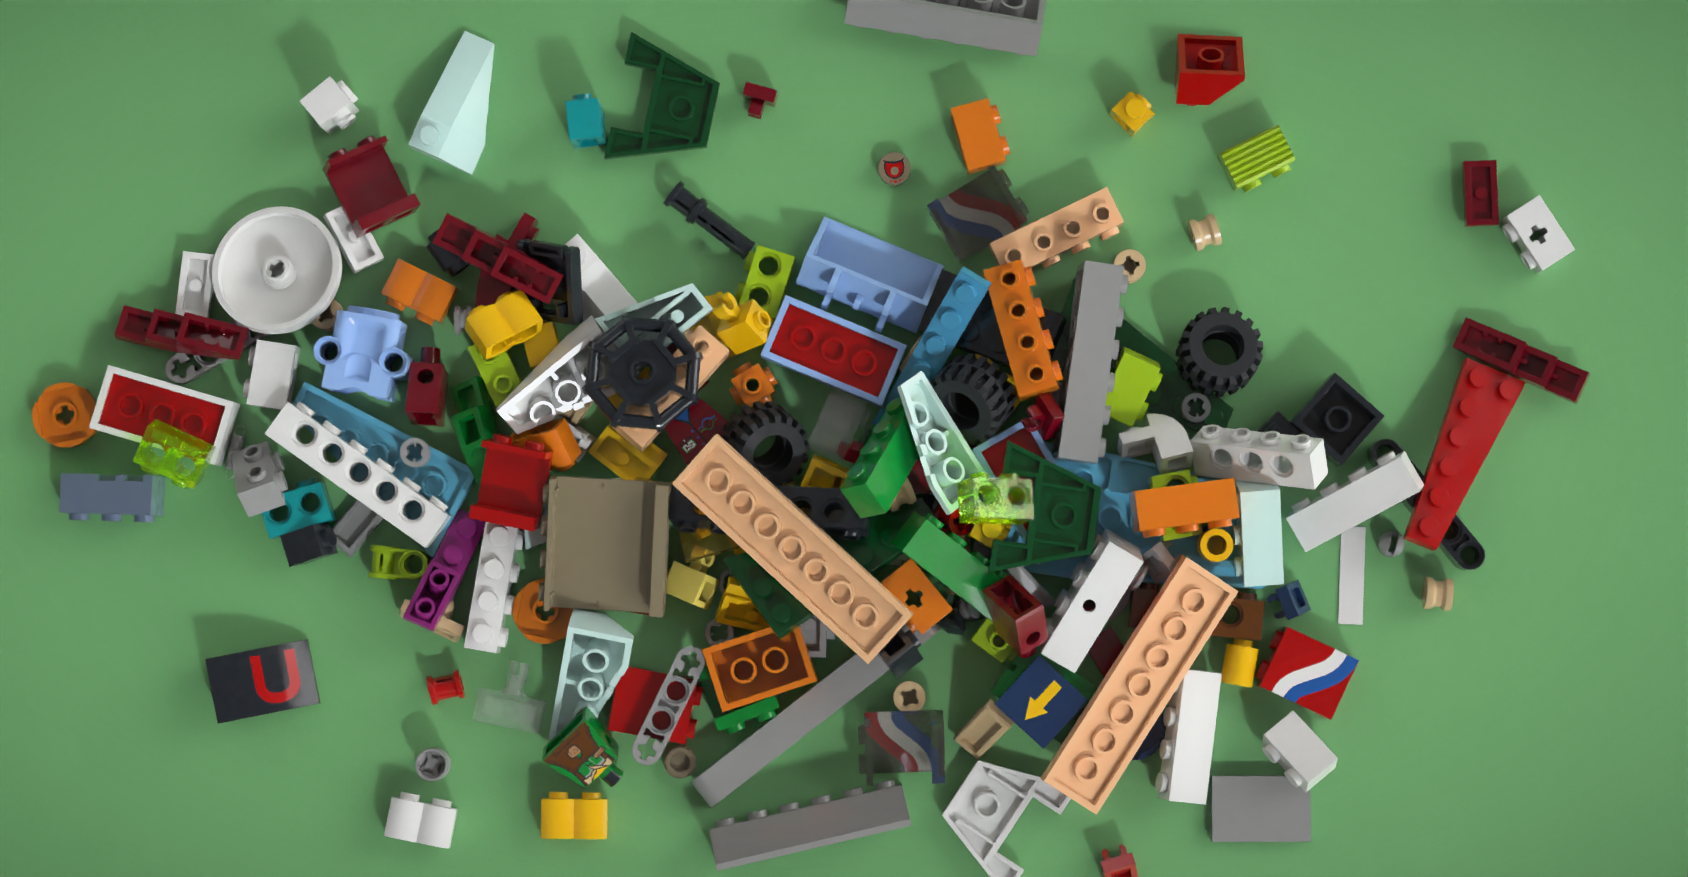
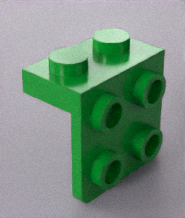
M707 665L699 677L715 718L713 720L718 732L725 729L727 735L746 728L744 721L756 717L758 723L776 716L774 709L780 707L777 696L774 695L722 712Z

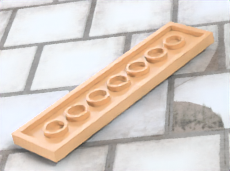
M719 434L714 435L672 483L867 664L877 656L914 615L912 611Z
M1182 555L1040 779L1097 815L1238 591Z

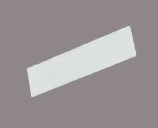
M1352 527L1341 533L1338 624L1363 625L1366 527Z

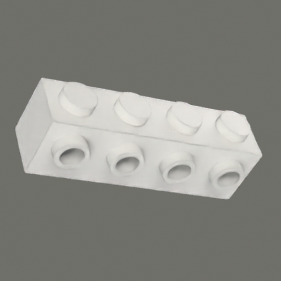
M1391 451L1376 460L1378 465L1367 471L1364 466L1349 474L1348 482L1338 486L1337 482L1331 483L1319 491L1320 497L1312 501L1306 497L1291 506L1293 511L1286 519L1305 552L1420 492L1424 483L1406 452L1403 451L1395 455L1394 451Z
M490 522L485 523L464 648L492 653H500L501 647L506 648L509 628H505L506 616L512 615L515 596L510 595L512 582L517 583L520 572V563H516L518 550H523L525 543V531H521L519 528Z
M1189 669L1170 698L1169 706L1166 707L1163 716L1166 731L1165 739L1162 740L1159 749L1160 758L1162 759L1161 772L1157 774L1155 782L1158 798L1168 801L1206 805L1221 673Z

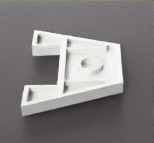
M977 760L942 813V816L990 877H1020L1024 869L998 853V849L1033 797L1060 815L1071 798L1041 780L1039 776Z

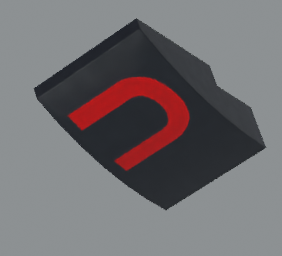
M308 639L205 659L218 724L320 703Z

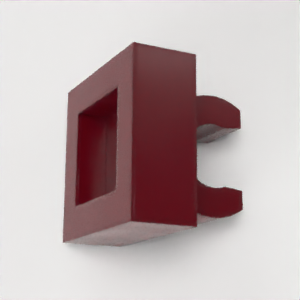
M746 82L742 95L743 99L751 101L748 116L761 119L765 105L775 107L778 91Z
M1050 392L1038 394L1034 405L1026 409L1030 418L1022 419L1021 423L1027 432L1038 430L1043 440L1055 438L1065 415Z

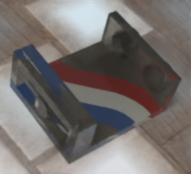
M994 165L989 167L987 172L944 198L934 200L926 207L960 264L987 248L989 243L1012 233L1028 221L1025 215L1029 211L1020 197L1016 199L1013 197L1008 189L1012 186L1009 177L1003 169L997 171Z
M943 710L864 712V725H858V744H865V754H859L860 774H866L867 786H873L874 773L932 772V784L946 783Z

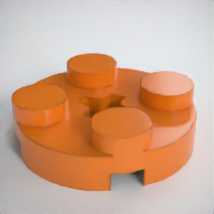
M68 382L53 384L42 392L43 394L33 406L32 421L34 428L42 438L52 445L61 448L77 447L84 444L97 432V430L89 428L97 401L86 388ZM64 406H68L69 411H74V417L71 418L69 424H65L64 420L58 419V414L63 412Z
M545 578L527 584L518 592L513 603L512 614L515 624L527 639L536 643L549 644L566 638L573 608L551 607L555 609L554 616H549L547 621L541 620L542 614L537 613V607L544 605V602L538 599L540 582H545Z

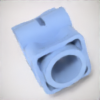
M348 305L347 311L337 310L333 335L320 338L313 348L316 360L325 365L321 387L343 394L365 392L378 400L395 403L398 382L409 379L410 364L415 362L408 353L403 351L408 325L399 321L400 315ZM333 346H337V357L333 360H329V349ZM402 357V368L397 372H393L391 369L392 362L396 358Z

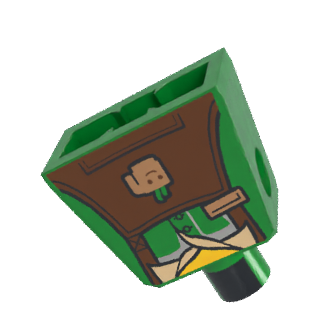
M587 706L543 748L542 761L582 787H589L598 777L610 787H613L622 778L624 773L614 764L618 758L619 746Z

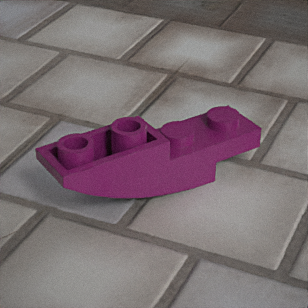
M461 509L457 511L433 561H430L403 615L404 620L431 632L434 631L474 558V553L484 534L485 521L468 518L469 513Z

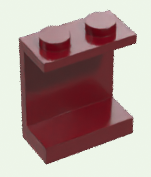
M386 135L378 139L375 136L367 137L357 143V148L348 152L345 148L331 153L328 156L329 160H327L322 169L357 238L414 214L421 205L415 193L408 196L384 149L388 142Z

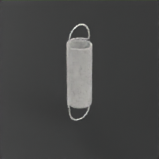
M235 432L232 435L225 468L233 470L231 453L242 450L245 438L235 435Z

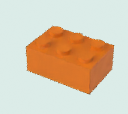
M1234 478L1138 490L1129 493L1134 533L1142 532L1143 538L1166 535L1165 528L1175 527L1176 533L1199 530L1198 524L1208 523V529L1232 526V519L1240 518Z
M801 626L780 640L773 630L768 627L702 649L722 712L818 681Z

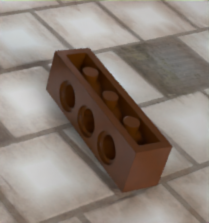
M1141 582L1139 588L1134 592L1131 591L1128 627L1136 628L1159 593V584ZM1238 592L1237 598H1234L1230 604L1237 611L1236 620L1231 624H1226L1221 619L1210 636L1261 641L1265 601H1257V594Z

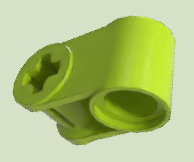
M370 545L373 557L372 569L368 572V578L420 580L432 559L426 552L419 550ZM414 556H419L423 561V568L417 574H413L408 566L409 560Z

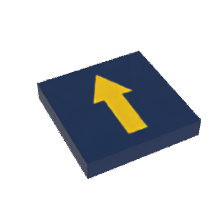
M1038 655L994 704L1044 749L1088 699Z

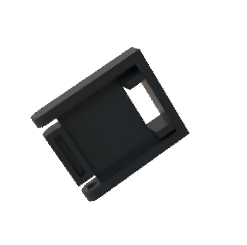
M525 238L520 239L517 249L563 274L552 299L565 302L556 305V310L543 308V301L525 293L541 318L547 321L570 325L582 322L583 304L579 247H568L563 244L538 240L531 241Z

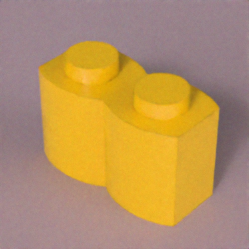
M508 291L500 295L495 304L488 306L480 305L472 309L466 318L465 330L486 360L542 331L543 319L523 291Z
M551 791L549 792V798L541 799V839H607L608 798H601V792H581V798H568V792Z

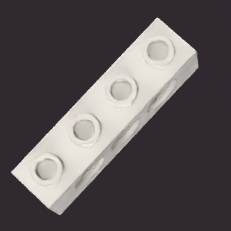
M1212 424L1203 426L1190 440L1193 448L1192 460L1196 476L1221 479L1234 478L1237 481L1315 490L1328 474L1324 440L1322 438H1313L1305 434L1296 436L1285 435L1276 431H1250L1247 428H1222Z

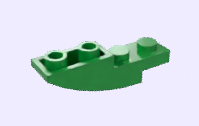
M475 376L450 388L457 414L452 416L451 419L461 450L480 488L487 448L481 447L482 440L493 438V434L499 433L486 385L482 377Z

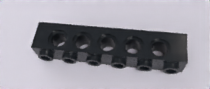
M672 484L669 520L678 531L695 533L697 529H710V532L715 534H726L706 515L698 514L699 508ZM774 485L799 509L810 508L811 513L808 517L826 534L839 535L841 539L848 541L860 540V537H869L871 517L860 518L840 488ZM835 509L844 511L843 516L839 520H828V515L831 511Z

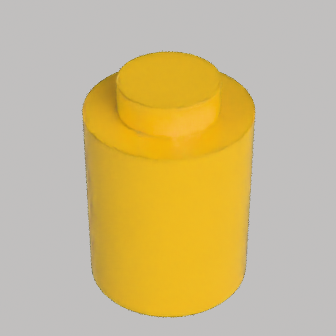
M1222 529L1206 530L1197 540V551L1206 561H1223L1230 556L1233 550L1232 537Z
M1234 638L1233 644L1226 643L1221 672L1222 683L1252 688L1259 649L1253 648V641Z

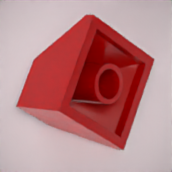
M1177 35L1176 104H1186L1188 106L1210 105L1245 81L1242 37Z

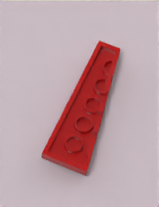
M1469 358L1462 361L1422 480L1424 486L1418 492L1403 539L1431 551L1438 548L1524 388V381Z

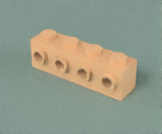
M1105 187L989 243L988 247L997 266L1021 259L1025 267L1031 266V268L1042 264L1043 268L1046 269L1060 262L1061 258L1059 255L1071 250L1072 254L1075 255L1091 247L1089 241L1099 236L1104 241L1120 233L1118 227L1123 225L1124 220L1108 188Z
M701 325L695 331L689 328L683 334L698 352H702L704 358L700 364L698 390L728 358L730 351ZM678 349L673 356L677 358L683 356V354ZM687 365L677 367L675 384L684 389ZM671 393L657 404L659 414L680 397ZM629 405L625 414L652 416L650 407ZM618 426L616 429L612 427L641 453L660 433L653 429Z

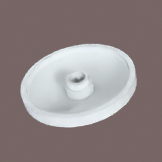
M284 206L261 209L238 221L221 240L212 265L213 288L223 309L243 327L263 334L289 333L313 322L333 301L342 276L340 249L327 227L319 219L306 211Z

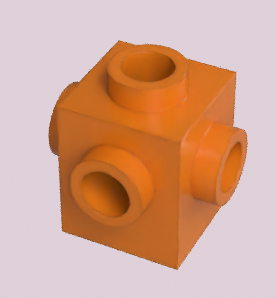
M748 362L733 371L736 377L730 379L734 387L730 388L729 391L738 406L745 404L751 408L753 407V402L760 401L763 405H765L766 401L773 402L771 396L776 394L773 386L778 382L768 366L762 369L759 363L752 366ZM755 379L759 382V388L756 391H749L746 385L749 380Z

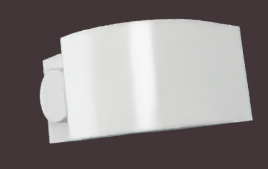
M1147 414L1145 427H1131L1119 433L1117 451L1121 458H1133L1152 453L1160 475L1190 468L1192 465L1193 448L1187 432L1178 421L1169 416Z

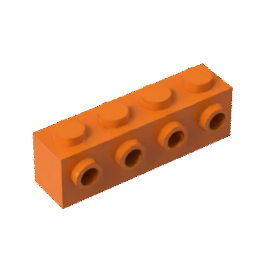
M1019 259L983 270L985 279L992 283L988 290L1019 398L1025 400L1036 397L1041 393L1060 390L1058 381L1063 380V375L1058 360L1053 362L1051 360L1049 349L1054 348L1049 329L1043 330L1040 318L1044 317L1045 313L1040 297L1034 299L1030 286L1036 285L1031 266L1025 267L1023 261Z

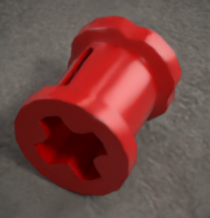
M940 504L933 510L936 518L944 524L941 528L942 531H952L956 535L962 536L970 532L973 527L974 515L967 507L960 506L949 515H946Z
M459 670L454 671L451 675L438 678L426 677L432 705H438L440 700L457 696L460 699L465 698L463 681Z

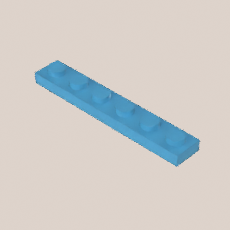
M964 266L961 268L872 424L874 426L881 420L886 411V406L892 400L900 398L898 386L920 371L924 373L929 383L939 373L992 284L991 282Z

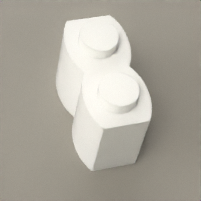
M400 792V797L394 796L391 798L384 836L430 846L450 848L458 809L451 808L452 801L433 798L432 804L419 801L420 795L408 792Z

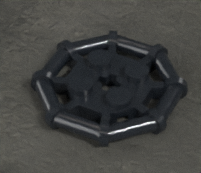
M629 314L622 315V319L593 342L589 341L586 347L588 349L586 378L582 390L585 395L588 394L611 422L610 426L616 429L618 426L657 430L658 433L664 431L666 425L691 405H697L699 401L697 393L700 364L704 358L702 352H698L671 318L660 320L629 317ZM634 330L658 332L660 334L656 340H642V338H636ZM627 333L629 340L614 352L607 349L609 345ZM667 337L670 338L683 356L674 358L663 344ZM601 357H605L610 360L609 377L599 380ZM640 365L642 368L649 366L652 369L649 372L650 378L647 380L643 378L636 379V366ZM687 365L685 389L675 384L677 367ZM611 387L621 398L622 402L618 410L601 391L602 389ZM671 393L680 397L659 414L657 408L659 402ZM629 405L650 407L652 416L625 414Z

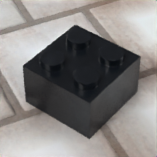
M1333 373L1289 422L1301 434L1313 438H1322L1324 440L1326 458L1338 467L1348 459L1385 415L1339 375Z

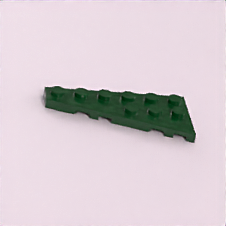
M1075 278L1061 311V314L1065 316L1067 321L1051 359L1052 362L1058 360L1062 375ZM1123 318L1122 326L1116 327L1114 340H1119L1120 342L1118 357L1124 346L1159 362L1161 368L1159 372L1163 374L1155 392L1150 390L1145 402L1149 403L1146 412L1169 416L1178 421L1182 426L1195 431H1199L1203 426L1212 424L1227 428L1234 409L1221 398L1216 397V394L1213 392L1209 396L1205 395L1211 404V411L1205 420L1191 423L1184 419L1180 411L1183 399L1192 393L1202 394L1204 389L1199 386L1197 390L1191 388L1192 381L1190 379L1184 381L1181 376L1184 369H1178L1175 360ZM1112 359L1110 372L1117 360ZM1191 399L1187 403L1190 407L1188 413L1193 417L1198 413L1200 417L1204 412L1201 409L1203 403L1198 399L1193 403Z
M919 498L913 504L905 503L900 505L899 510L893 513L889 509L885 514L871 516L869 537H860V540L848 541L841 539L839 535L829 536L873 575L903 554L901 550L890 542L914 511L924 518L928 513L935 518L936 516L924 500ZM744 552L722 559L779 640L814 616L811 611L748 553Z

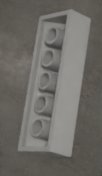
M848 0L844 24L855 25L859 28L868 27L885 30L890 33L914 35L923 39L932 38L949 41L954 44L973 45L987 50H1002L1013 52L1017 55L1037 56L1046 0Z
M1085 260L1077 267L1063 380L1059 398V408L1065 417L1053 442L1052 457L1055 461L1096 464L1098 463V457H1104L1106 438H1101L1103 425H1108L1111 406L1106 405L1107 392H1113L1115 373L1110 372L1112 359L1117 360L1120 343L1119 340H1114L1116 327L1122 326L1124 308L1119 307L1120 294L1125 295L1128 286V275L1123 274L1124 266Z
M894 779L875 783L876 790L863 792L862 787L843 791L844 797L831 800L830 794L811 798L812 805L799 807L798 802L788 803L779 806L780 812L767 815L766 809L747 813L748 820L735 822L734 817L715 821L716 827L709 830L717 871L911 826L902 783L895 785Z

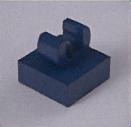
M1299 579L1276 589V593L1267 598L1268 602L1280 601L1283 609L1274 614V617L1278 619L1286 616L1287 620H1290L1311 610Z

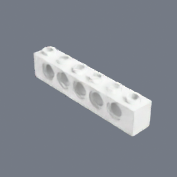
M299 401L296 405L287 402L267 429L265 435L423 547L430 548L452 517L445 512L448 506L433 495L429 500L419 493L422 487L408 477L401 481L392 473L395 468L381 458H378L376 462L365 455L368 449L356 440L352 439L350 443L339 437L342 431L329 421L325 420L321 424L312 417L315 411ZM305 426H311L315 431L313 441L308 444L302 443L299 437L301 429ZM337 444L342 451L341 458L335 463H330L326 458V451L331 445ZM364 463L368 468V476L364 481L357 482L352 474L353 469L356 465ZM386 482L392 483L395 487V495L388 501H384L379 495L381 485ZM412 501L419 502L422 507L420 517L415 520L409 519L406 515V507Z

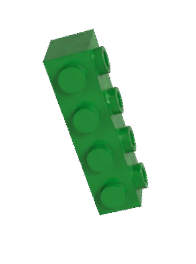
M901 398L892 400L886 406L885 413L879 423L873 428L871 437L861 449L857 461L848 471L847 478L840 488L860 518L887 513L919 457Z
M914 511L890 543L992 621L982 590L1004 578L1007 574L1002 570L988 572L989 560L976 550L972 554L966 551L964 547L967 545V542L952 531L947 536L941 531L944 524L930 513L924 518Z

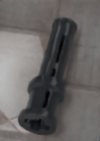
M680 181L663 204L666 207L672 206L684 215L687 223H697L744 260L756 243L707 207V200L697 198L684 188L685 184Z

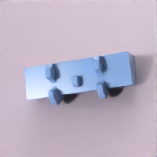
M824 216L804 258L796 284L824 295L825 298L820 307L822 310L827 311L831 300L834 299L851 306L857 311L860 310L880 318L875 328V331L878 333L882 332L886 321L917 333L944 265Z

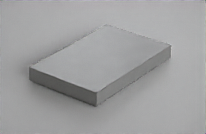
M1285 775L1211 776V841L1311 842L1310 790L1305 792L1300 786L1294 787Z

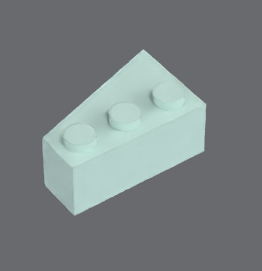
M691 283L601 316L595 320L606 332L622 319V315L629 314V317L660 320L671 318L675 321L677 328L684 334L689 328L691 329L712 312L713 308L695 285ZM634 330L636 338H642V340H656L660 334L658 332ZM627 333L613 342L617 348L629 340ZM667 337L663 344L667 348L673 342ZM638 365L635 369L636 371H638L642 367Z
M1235 480L1240 518H1236V525L1232 528L1234 545H1238L1239 557H1234L1235 576L1241 577L1244 587L1284 584L1280 488L1278 485Z

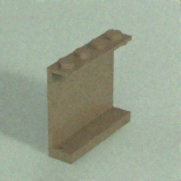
M553 475L549 479V484L544 483L543 503H548V516H543L541 535L547 536L546 549H541L540 569H545V582H540L538 592L539 601L544 602V611H549L551 607L646 612L649 613V617L664 616L672 482Z

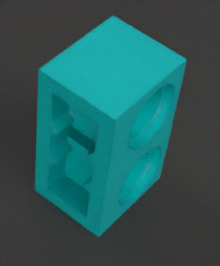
M577 94L572 96V101H565L569 140L574 149L607 145L603 107L599 99L592 98V94Z
M315 478L296 483L298 489L288 492L284 491L286 506L289 510L287 518L281 522L277 521L273 515L274 509L262 513L269 539L280 538L281 535L313 524L337 520L326 483L321 481L316 483ZM315 493L320 499V505L317 510L309 512L304 505L305 498L309 494Z

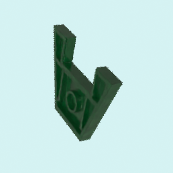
M631 32L625 65L656 72L643 133L611 127L604 159L707 148L720 83Z
M1007 440L1002 474L1034 479L1026 543L993 539L988 572L1092 554L1101 487Z

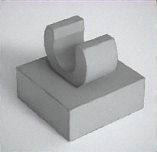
M1160 541L1142 554L1144 560L1142 566L1147 565L1149 567L1147 572L1156 584L1169 577L1182 556L1180 554L1174 558L1167 550L1173 544L1171 541L1164 543Z

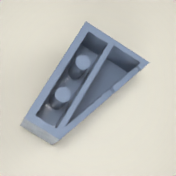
M61 473L59 513L69 514V520H89V514L102 515L101 521H121L122 515L134 516V522H154V516H164L165 477L156 475Z

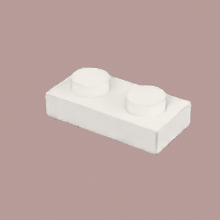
M342 207L336 208L324 215L323 218L353 274L384 259L371 233L359 238L356 237Z
M183 251L175 314L184 316L185 312L210 318L214 289L212 283L214 254Z

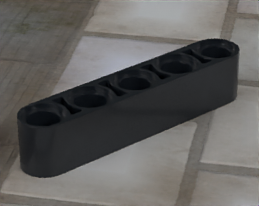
M1382 439L1369 447L1367 452L1368 461L1372 467L1378 465L1376 462L1378 459L1376 452L1381 445L1387 446L1391 451H1394L1395 455L1403 452V450L1395 441ZM1411 461L1419 477L1421 478V480H1423L1424 475ZM1418 493L1401 501L1410 513H1412ZM1455 515L1451 522L1454 527L1453 536L1450 539L1443 538L1438 547L1458 569H1476L1483 564L1485 551L1478 540L1458 516ZM1466 546L1472 548L1475 552V559L1470 565L1462 562L1460 558L1461 550Z

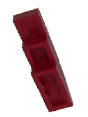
M448 212L432 242L460 256L462 260L490 273L491 276L547 304L550 303L563 277L562 273Z
M124 305L114 335L118 340L163 350L240 360L249 328L185 312L184 316L155 308L153 312Z
M1467 317L1452 346L1487 365L1577 404L1590 376L1589 372L1565 363L1554 355L1529 346L1525 341Z

